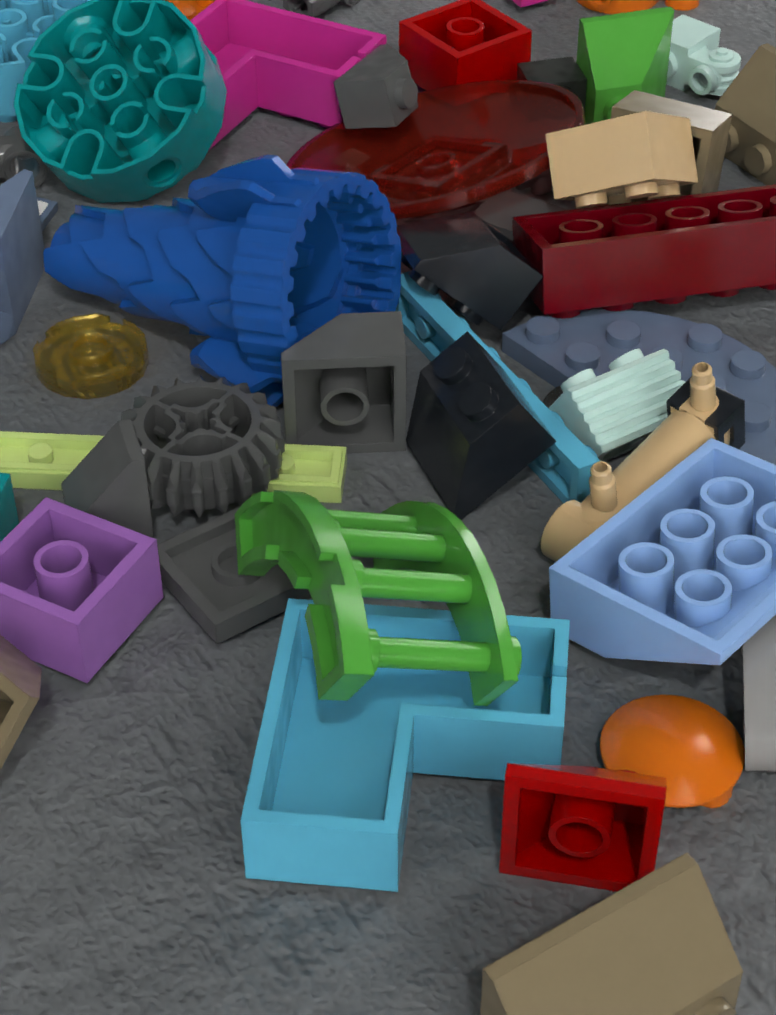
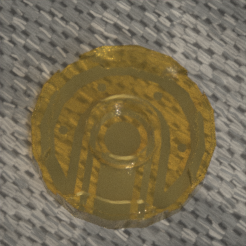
M103 314L74 316L58 322L45 331L46 339L41 344L37 340L33 348L37 378L48 390L71 398L92 399L107 397L126 390L143 377L149 364L145 334L130 321L123 319V325L111 323L110 316Z

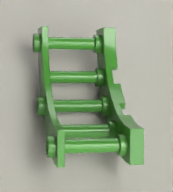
M274 490V492L261 491L255 493L235 513L238 575L264 576L272 567L278 564L289 578L294 589L309 590L314 604H308L304 617L312 646L318 700L348 701L374 676L377 668L469 672L473 703L476 706H488L518 682V674L522 663L521 646L518 639L510 634L496 580L473 533L460 518L447 508L432 502L405 501L394 504L381 513L326 509L316 498L304 492ZM351 557L373 558L374 568H364L360 560L352 559ZM363 598L446 602L461 641L379 637L375 629L368 628Z

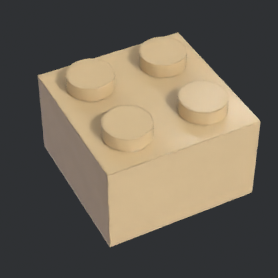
M642 111L545 134L554 199L575 201L576 209L629 203L631 199L648 197V200L680 196L679 186L698 183L690 118Z

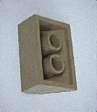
M687 852L484 967L482 970L480 1015H736L735 1006L743 970L701 869Z

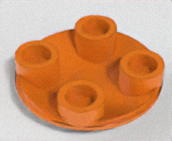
M651 695L630 701L617 709L608 718L600 736V755L605 769L629 770L638 774L666 778L665 807L686 808L701 805L707 808H717L723 806L732 797L733 787L742 774L745 762L743 741L734 725L713 707L684 696Z

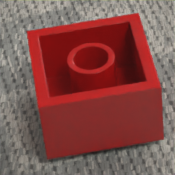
M458 0L399 21V53L407 59L412 79L419 87L425 89L455 110L469 108L474 103L491 96L507 93L510 90L511 84L517 82V63L531 62L532 30L482 0Z

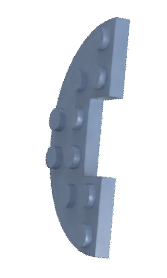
M595 309L581 310L579 315L571 318L535 316L530 318L527 323L502 333V352L562 393L560 385L573 375L586 369H592L596 377L611 371L608 367L611 362L623 354L638 348L642 351L644 357L661 349L668 350L669 359L675 361V369L681 372V380L685 382L692 376V367L695 364L706 362L712 367L715 386L745 400V444L739 450L776 465V368L761 353L722 333L715 325L707 323L698 324L686 319L647 311Z

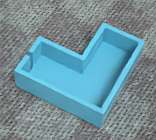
M288 598L240 820L245 877L248 879L398 892L413 773L505 781L507 763L561 765L570 620L506 615L510 634L515 636L520 643L522 663L518 674V682L488 706L474 705L469 672L377 668L374 676L348 701L318 700L312 646L304 617L308 604H314L313 600ZM364 604L368 628L375 629L379 637L461 641L450 610Z

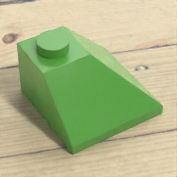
M671 6L579 19L576 63L587 78L584 116L586 124L610 119L612 106L634 90L665 97L674 10Z

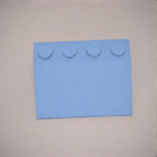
M710 438L549 567L551 618L570 620L569 639L604 658L720 666L776 615V465Z

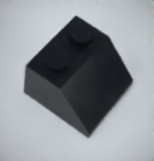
M468 331L420 371L406 442L450 511L462 520L551 447L556 440L505 370Z

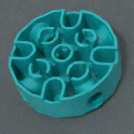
M90 0L69 9L39 35L27 56L32 62L24 74L23 83H17L14 99V109L22 138L70 191L100 203L137 202L149 199L155 194L175 186L189 172L199 167L222 127L227 90L217 58L204 44L196 26L173 3L165 0Z

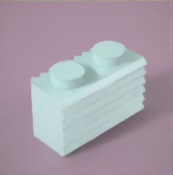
M639 348L634 349L611 362L608 366L611 371L597 377L592 369L581 371L560 385L563 393L549 409L560 415L565 426L584 445L590 446L600 461L607 462L612 458L634 450L667 418L666 401L685 383V381L681 380V372L675 369V361L669 359L668 350L661 349L644 357Z

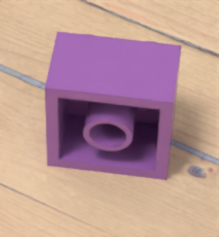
M45 497L0 542V635L31 660L82 682L88 683L163 598L157 539Z

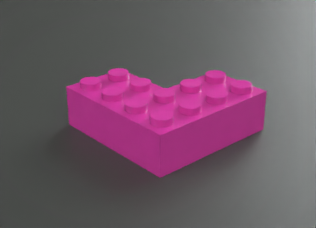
M247 0L214 1L190 20L200 32L206 47L217 58L227 90L222 127L210 149L257 107L275 111L284 117H298L316 122L325 128L343 129L345 125L333 82L380 44H386V35Z

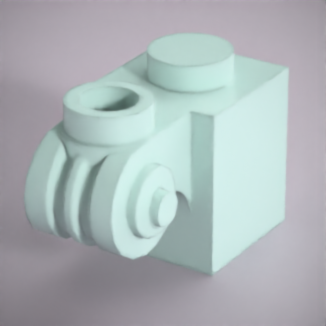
M682 14L673 20L666 84L681 91L691 87L699 95L711 94L722 96L739 74L741 56L733 50L724 47L719 48L720 28Z

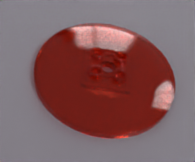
M493 80L446 86L419 92L417 98L419 107L396 127L345 129L344 121L337 123L305 143L295 152L286 165L290 170L294 168H310L360 173L365 175L366 179L373 180L379 186V191L386 195L390 202V210L394 213L396 221L424 218L459 210L489 200L548 170L550 165L545 134L586 125L585 112L581 100L574 93L560 86L545 82Z

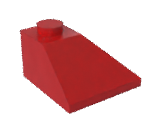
M507 763L504 783L499 873L615 892L655 871L666 799V778L638 774L629 770H611L591 766Z

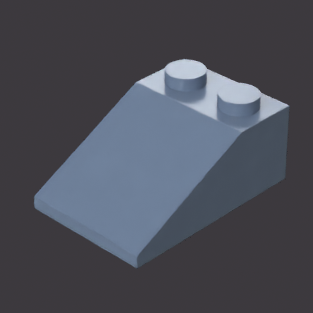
M23 169L0 185V345L16 334L44 271L43 253L45 248L33 172L27 169Z

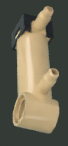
M706 362L695 364L692 367V376L666 401L667 418L613 471L607 462L599 461L594 463L590 468V494L581 503L574 499L566 501L553 513L541 537V551L543 555L555 562L558 561L710 438L740 449L745 444V400L715 386L711 365Z

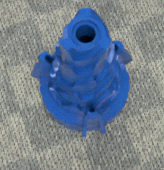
M264 155L220 169L208 177L193 180L188 189L189 199L173 197L172 206L153 205L144 206L143 208L118 210L75 205V213L70 216L69 222L64 223L58 228L53 236L50 247L44 249L43 253L45 272L63 285L73 290L100 296L107 301L120 305V309L130 314L148 319L179 323L189 327V334L210 337L192 349L190 353L191 365L204 370L217 379L226 377L229 386L247 383L251 393H265L267 404L278 407L283 402L281 353L339 314L396 311L401 292L402 249L400 236L397 233V221L394 213L390 210V202L386 195L379 191V186L373 180L366 179L365 175L360 173L310 168H294L290 170L278 155Z

